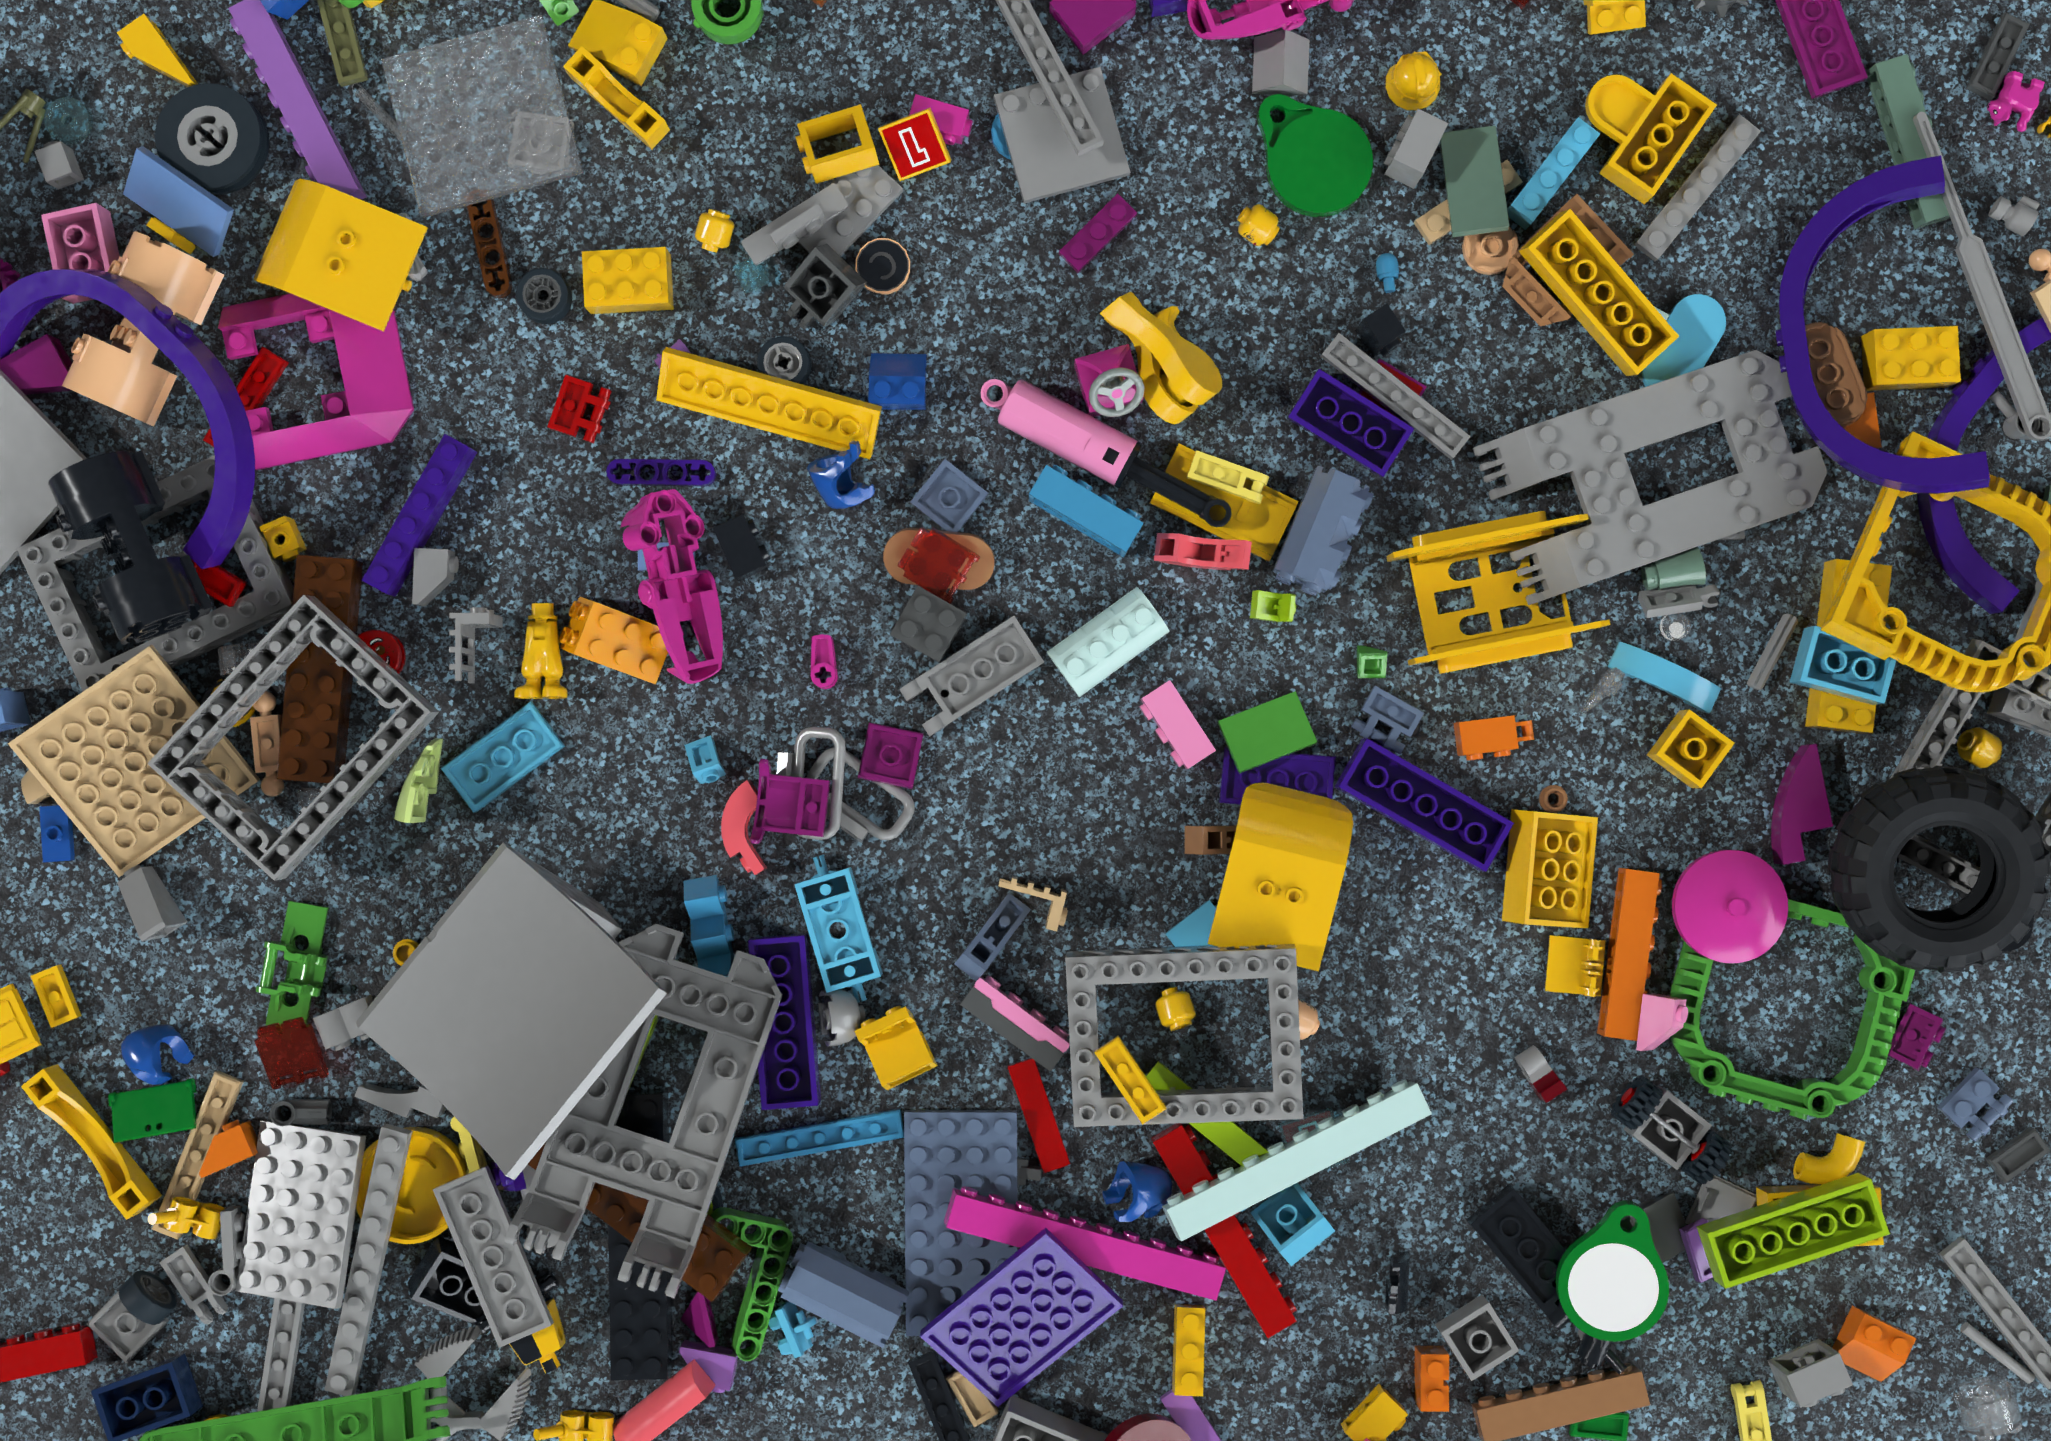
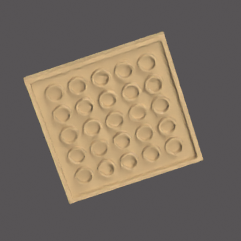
M153 645L138 653L8 743L118 877L206 818L147 764L201 706ZM226 736L201 761L237 795L260 780Z

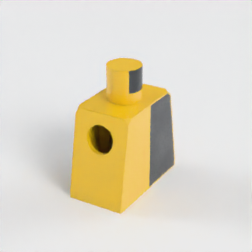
M554 1298L546 1301L554 1323L547 1328L509 1343L524 1365L539 1360L545 1373H549L561 1366L555 1351L561 1349L566 1343Z

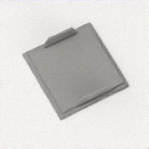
M1714 1175L1713 1180L1701 1185L1685 1223L1689 1225L1701 1218L1711 1222L1753 1208L1757 1202L1756 1194Z

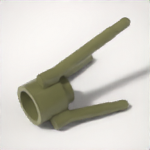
M25 89L16 101L17 103L0 120V129L18 111L30 119L33 115L37 116L23 157V162L28 163L42 121L48 112L43 109L46 102L32 91Z

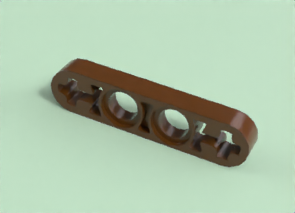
M476 190L470 193L466 201L484 285L493 297L505 298L512 291V280L495 204L486 192ZM480 198L487 202L483 205V211L487 217H482L480 210L474 206L478 204V199ZM485 224H490L494 228L493 234L488 238H482L479 234L480 228ZM490 251H497L500 255L499 261L494 265H489L485 261V257ZM492 272H497L499 279L505 282V284L501 285L500 291L492 287V285L496 284V278Z

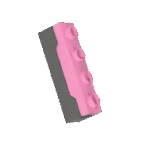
M988 975L986 978L981 976L962 999L960 1005L1051 1072L1070 1046V1041L1067 1039L1069 1034L1057 1025L1051 1028L1044 1022L1047 1018L1034 1008L1031 1012L1022 1006L1024 1001L1014 993L1005 994L999 989L1001 984Z

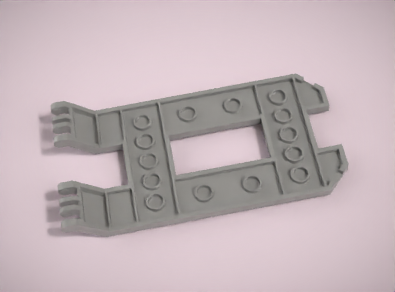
M1754 350L1522 428L1472 448L1477 457L1494 450L1498 459L1492 462H1485L1479 466L1481 472L1497 466L1501 468L1500 471L1484 476L1483 480L1486 483L1504 476L1507 486L1490 490L1488 494L1491 501L1540 482L1570 473L1583 513L1588 514L1587 526L1510 553L1511 559L1514 562L1532 555L1535 565L1517 569L1518 577L1536 570L1538 572V576L1521 581V587L1525 588L1534 585L1538 581L1542 583L1544 591L1527 595V604L1531 605L1812 507L1826 477L1827 469L1818 446L1796 454L1792 452L1775 402L1791 397L1787 372L1781 373L1780 362ZM1720 421L1738 474L1643 506L1625 453Z
M654 924L644 931L620 941L619 944L657 981L667 994L546 1141L528 1193L510 1223L505 1243L516 1244L520 1235V1229L524 1224L532 1227L524 1242V1249L531 1251L539 1231L542 1230L536 1253L544 1254L548 1245L547 1241L550 1235L554 1234L560 1237L553 1249L552 1257L562 1261L568 1244L584 1215L596 1182L649 1200L639 1230L621 1266L618 1280L623 1282L629 1281L632 1267L636 1261L645 1264L637 1280L638 1287L644 1288L650 1270L654 1267L656 1269L649 1290L657 1291L661 1280L660 1277L664 1270L673 1273L666 1287L665 1294L668 1297L675 1298L696 1248L782 994L763 958L737 950L728 977L676 961L675 958L684 933ZM655 1015L708 1032L669 1143L616 1126Z

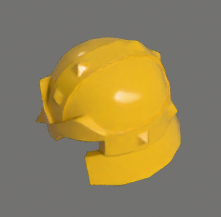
M1414 51L1412 54L1402 55L1397 64L1390 67L1386 75L1385 88L1389 98L1398 107L1405 110H1421L1436 100L1440 91V76L1442 73L1439 72L1437 64L1426 51Z

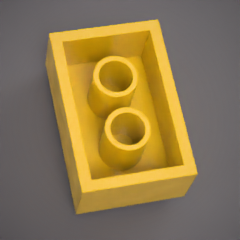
M666 247L582 251L584 307L590 314L674 310L671 254Z
M1958 326L1874 329L1861 336L1863 383L1866 391L1947 388L1961 382Z

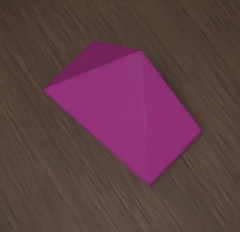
M697 1292L680 1320L709 1348L715 1347L719 1337L711 1301Z

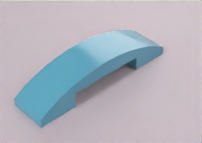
M1621 641L1618 642L1607 666L1632 679L1637 678L1684 700V703L1710 714L1721 690L1714 683L1673 662Z

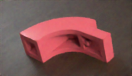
M1157 533L1154 561L1203 569L1249 570L1252 542L1247 540L1208 539L1180 533Z
M746 780L732 793L726 803L722 815L721 833L729 857L731 858L741 853L743 857L740 858V862L748 873L752 871L754 875H757L767 869V866L750 842L748 835L749 821L756 811L758 791L751 780Z

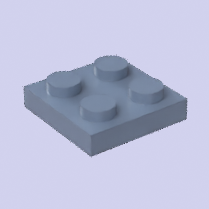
M944 459L910 503L945 531L959 532L989 493Z

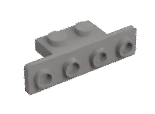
M832 183L743 239L741 244L753 263L759 265L782 249L794 246L806 234H812L819 230L825 222L849 208V204L837 185Z

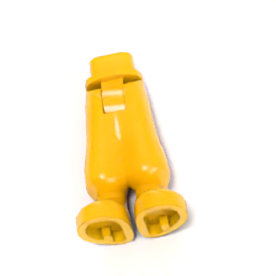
M532 603L531 615L528 616L530 621L527 622L525 649L521 673L526 679V684L515 689L514 698H567L568 691L560 684V679L563 675V665L559 649L558 616H554V604ZM542 676L545 677V685L543 687V690L541 684Z

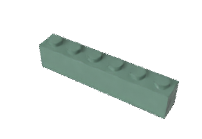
M1908 54L1874 64L1866 71L1867 81L1894 165L1927 158L1913 122V117L1917 113H1926L1923 105L1924 96L1922 90L1917 86L1915 67L1910 62ZM1927 115L1930 125L1932 127V120L1930 116ZM1941 194L1906 200L1914 229L1950 218Z

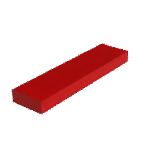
M263 346L258 352L259 355L255 357L236 387L245 411L262 406L289 362ZM209 429L203 441L214 447L211 429Z
M1028 1058L1008 1065L1007 1067L1043 1173L1070 1165L1035 1060Z

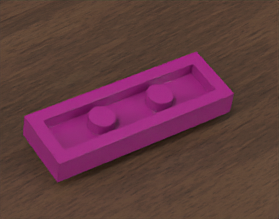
M1117 193L1059 251V255L1079 273L1137 216V212Z

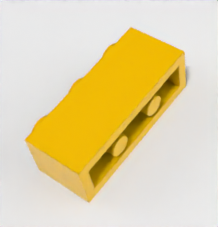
M1175 1304L1172 1375V1392L1174 1395L1203 1396L1205 1307L1203 1305Z

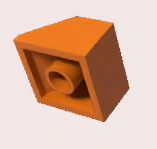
M1852 1305L1832 1348L1840 1353L1845 1365L1882 1382L1905 1364L1916 1338L1904 1330Z

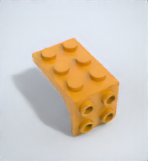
M579 597L577 601L572 603L569 610V616L571 617L569 624L562 629L559 637L560 649L656 684L668 654L657 625L583 597Z

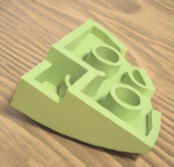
M442 738L431 740L415 760L402 786L396 806L395 820L404 823L426 821L428 796L437 792Z

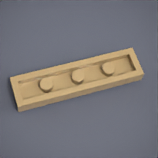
M1508 159L1501 163L1505 195L1523 183ZM1447 199L1414 221L1415 226L1428 245H1431L1451 231Z

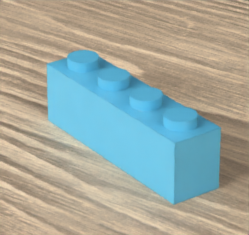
M1578 117L1507 208L1508 217L1526 230L1589 150L1600 133Z

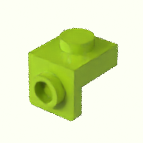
M1254 590L1252 591L1250 618L1272 622H1292L1296 612V595Z

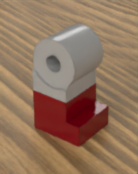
M1532 1045L1514 1057L1523 1075L1540 1100L1548 1103L1567 1090L1564 1083L1557 1077L1536 1046Z

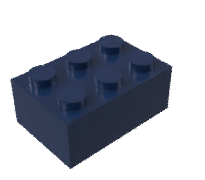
M185 1353L105 1381L91 1390L108 1441H122L189 1417L203 1407Z

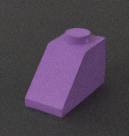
M684 1340L680 1346L679 1353L687 1364L695 1359L716 1386L712 1392L723 1393L725 1390L730 1391L734 1382L738 1361L735 1350L717 1345L709 1348L705 1343Z

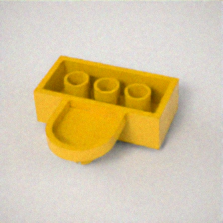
M1672 73L1661 83L1654 95L1632 79L1623 75H1610L1600 79L1587 95L1585 103L1586 113L1590 122L1597 129L1618 142L1619 145L1599 174L1642 204H1646L1660 188L1717 104Z

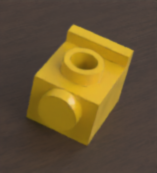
M283 516L259 526L275 559L283 560L284 562L292 561L297 558L300 552L307 550L293 518ZM284 535L285 541L283 544H280L278 538Z

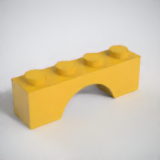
M583 46L563 66L573 81L651 150L670 131L666 121L657 112L631 94Z

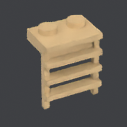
M1012 876L1011 881L1000 878L999 887L1051 900L1045 927L1053 931H1057L1058 925L1064 927L1068 913L1067 908H1064L1067 895L1066 890L1060 889V893L1057 894L1050 892L1051 888L1049 885L1044 884L1042 890L1033 887L1034 881L1028 880L1027 885L1017 883L1018 877Z

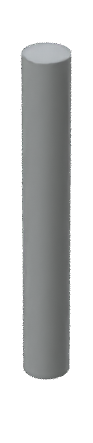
M1965 1322L1961 1326L1960 1331L2018 1377L2027 1384L2033 1382L2035 1379L2033 1373L1972 1325Z

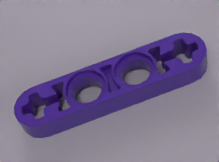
M616 459L611 461L606 469L609 480L620 486L705 487L711 485L717 475L714 466L705 460ZM619 465H622V468L626 471H633L632 465H636L634 469L636 480H632L633 476L631 474H623L621 479L618 480L613 471L618 470ZM646 465H651L655 469V476L651 480H643L640 476L641 469ZM688 465H692L691 471L699 472L702 466H705L706 470L711 472L710 475L705 476L703 481H701L698 475H690L692 480L687 481L689 476ZM672 466H680L683 469V476L679 480H671L668 477V470Z

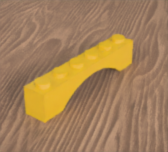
M58 1064L43 1068L21 1086L37 1108L60 1124L83 1148L99 1172L106 1187L108 1197L126 1220L141 1213L162 1196L120 1142L114 1143L112 1131Z

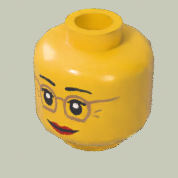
M1256 204L1251 209L1248 206L1245 207L1237 218L1240 222L1238 233L1255 246L1268 245L1280 229L1277 226L1278 217L1261 204Z

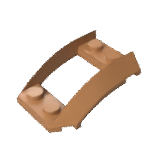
M1577 193L1529 239L1531 240L1557 214L1571 209L1619 266L1634 255ZM1518 250L1509 260L1502 287L1539 326L1568 320L1572 315L1570 310L1563 302L1559 304L1524 267L1527 261Z

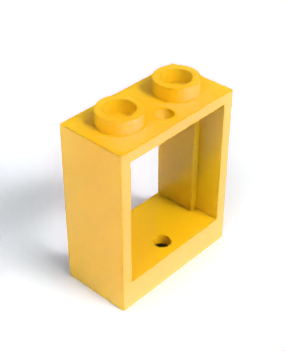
M861 104L797 124L800 132L799 136H795L800 153L806 152L807 157L802 158L806 174H813L816 184L879 165L875 146ZM857 129L861 146L815 159L810 142Z

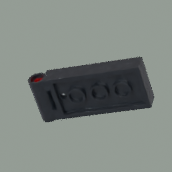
M1508 1184L1466 1220L1559 1330L1570 1319L1565 1314L1558 1299L1556 1282L1554 1284L1552 1282L1556 1280L1557 1268L1566 1250L1518 1192Z

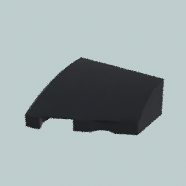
M1398 1251V1257H1390L1389 1279H1386L1385 1308L1388 1314H1399L1407 1311L1409 1252Z

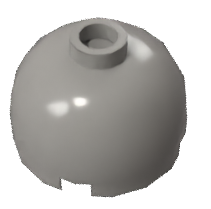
M838 989L826 993V990H821L819 996H824V1003H818L820 1028L822 1035L828 1034L830 1040L824 1041L825 1044L830 1047L848 1043L856 1037L854 1031L860 1028L861 1022L865 1021L863 1005H858L856 998L848 991Z

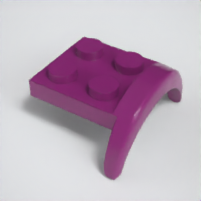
M760 759L757 804L750 842L759 844L765 831L824 837L830 781L773 775L771 773L770 761Z

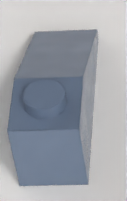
M1008 893L954 965L977 981L1031 909L1011 893Z

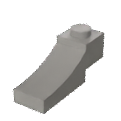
M366 1082L358 1086L354 1096L405 1118L413 1115L415 1110L435 1118L442 1116L446 1111V1107L423 1085L419 1086V1089L396 1090Z

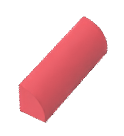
M695 1359L616 1420L613 1428L615 1441H652L706 1399L716 1386Z

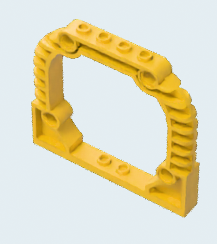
M1914 431L1901 442L1896 453L1899 456L1912 458H1940L1963 455ZM1989 474V487L1948 493H1929L1933 499L1941 502L1948 501L1954 496L1959 497L2013 522L2029 534L2040 550L2035 570L2037 578L2043 586L2022 638L2002 650L1997 660L1984 661L1966 656L1907 627L1905 614L1898 608L1886 607L1876 590L1874 582L1863 577L1871 557L1878 553L1882 545V541L1879 540L1881 534L1887 531L1892 522V517L1889 515L1897 496L1904 498L1917 494L1882 486L1820 630L1882 660L1890 657L1902 665H1907L1919 673L1922 672L1930 676L1933 680H1938L1945 683L1948 687L1960 689L1964 692H1990L2003 688L2015 680L2029 679L2051 664V504L2038 498L2037 494L2021 489V486L2010 484L2004 478L1995 477ZM1884 622L1888 623L1891 629H1888ZM2024 659L2029 663V666L2025 664Z

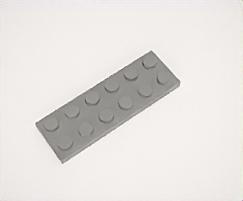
M487 1165L434 1188L435 1197L498 1347L500 1348L551 1326L554 1323L519 1238L514 1245L505 1243V1237L512 1221L489 1166Z

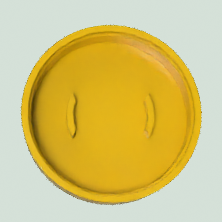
M424 1127L404 1128L411 1130L412 1136L389 1237L391 1242L401 1244L421 1243L445 1231L448 1225L433 1189L466 1175V1170L468 1169L466 1159L461 1157L459 1148L451 1139L438 1131ZM378 1140L365 1150L356 1204V1210L360 1218H362Z

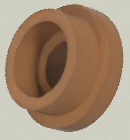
M1557 785L1546 786L1539 794L1540 806L1550 813L1562 811L1568 801L1565 790ZM1550 794L1556 795V803H1549L1548 797Z

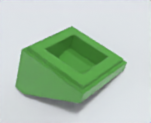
M1357 645V677L1386 678L1387 651Z

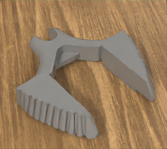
M472 1326L468 1330L464 1328L461 1332L457 1331L456 1334L452 1333L450 1336H445V1339L437 1340L435 1344H431L430 1348L428 1347L415 1362V1366L422 1371L427 1379L444 1376L480 1336L482 1331L478 1326L475 1328ZM526 1367L486 1413L483 1411H463L448 1397L447 1385L444 1388L430 1389V1399L438 1396L448 1397L447 1404L432 1406L430 1411L448 1409L449 1411L447 1417L432 1418L431 1422H436L439 1426L448 1425L450 1427V1436L457 1431L465 1429H483L497 1440L502 1441L512 1431L511 1429L515 1427V1424L518 1423V1419L521 1417L520 1414L523 1412L522 1408H524V1402H526V1397L528 1396L527 1391L530 1389L529 1383H531V1379L529 1376H531V1370ZM450 1436L437 1438L435 1441H446Z

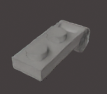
M230 1206L220 1211L223 1267L215 1271L208 1280L210 1291L218 1296L227 1295L236 1289L240 1258H242L243 1230L245 1229L246 1222L241 1206ZM222 1274L230 1278V1286L224 1284Z

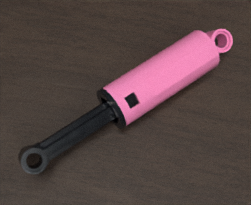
M991 379L982 386L980 393L983 402L987 406L1000 410L998 423L1117 488H1120L1125 478L1128 477L1199 515L1201 519L1211 526L1222 527L1230 520L1231 507L1225 500L1212 495L1209 496L1137 457L1143 446L1141 442L1023 379L1017 381L1013 388L997 379ZM993 386H999L1003 390L1002 398L996 402H993L989 397V390ZM1214 505H1222L1226 510L1225 517L1220 521L1213 520L1209 515L1210 508Z

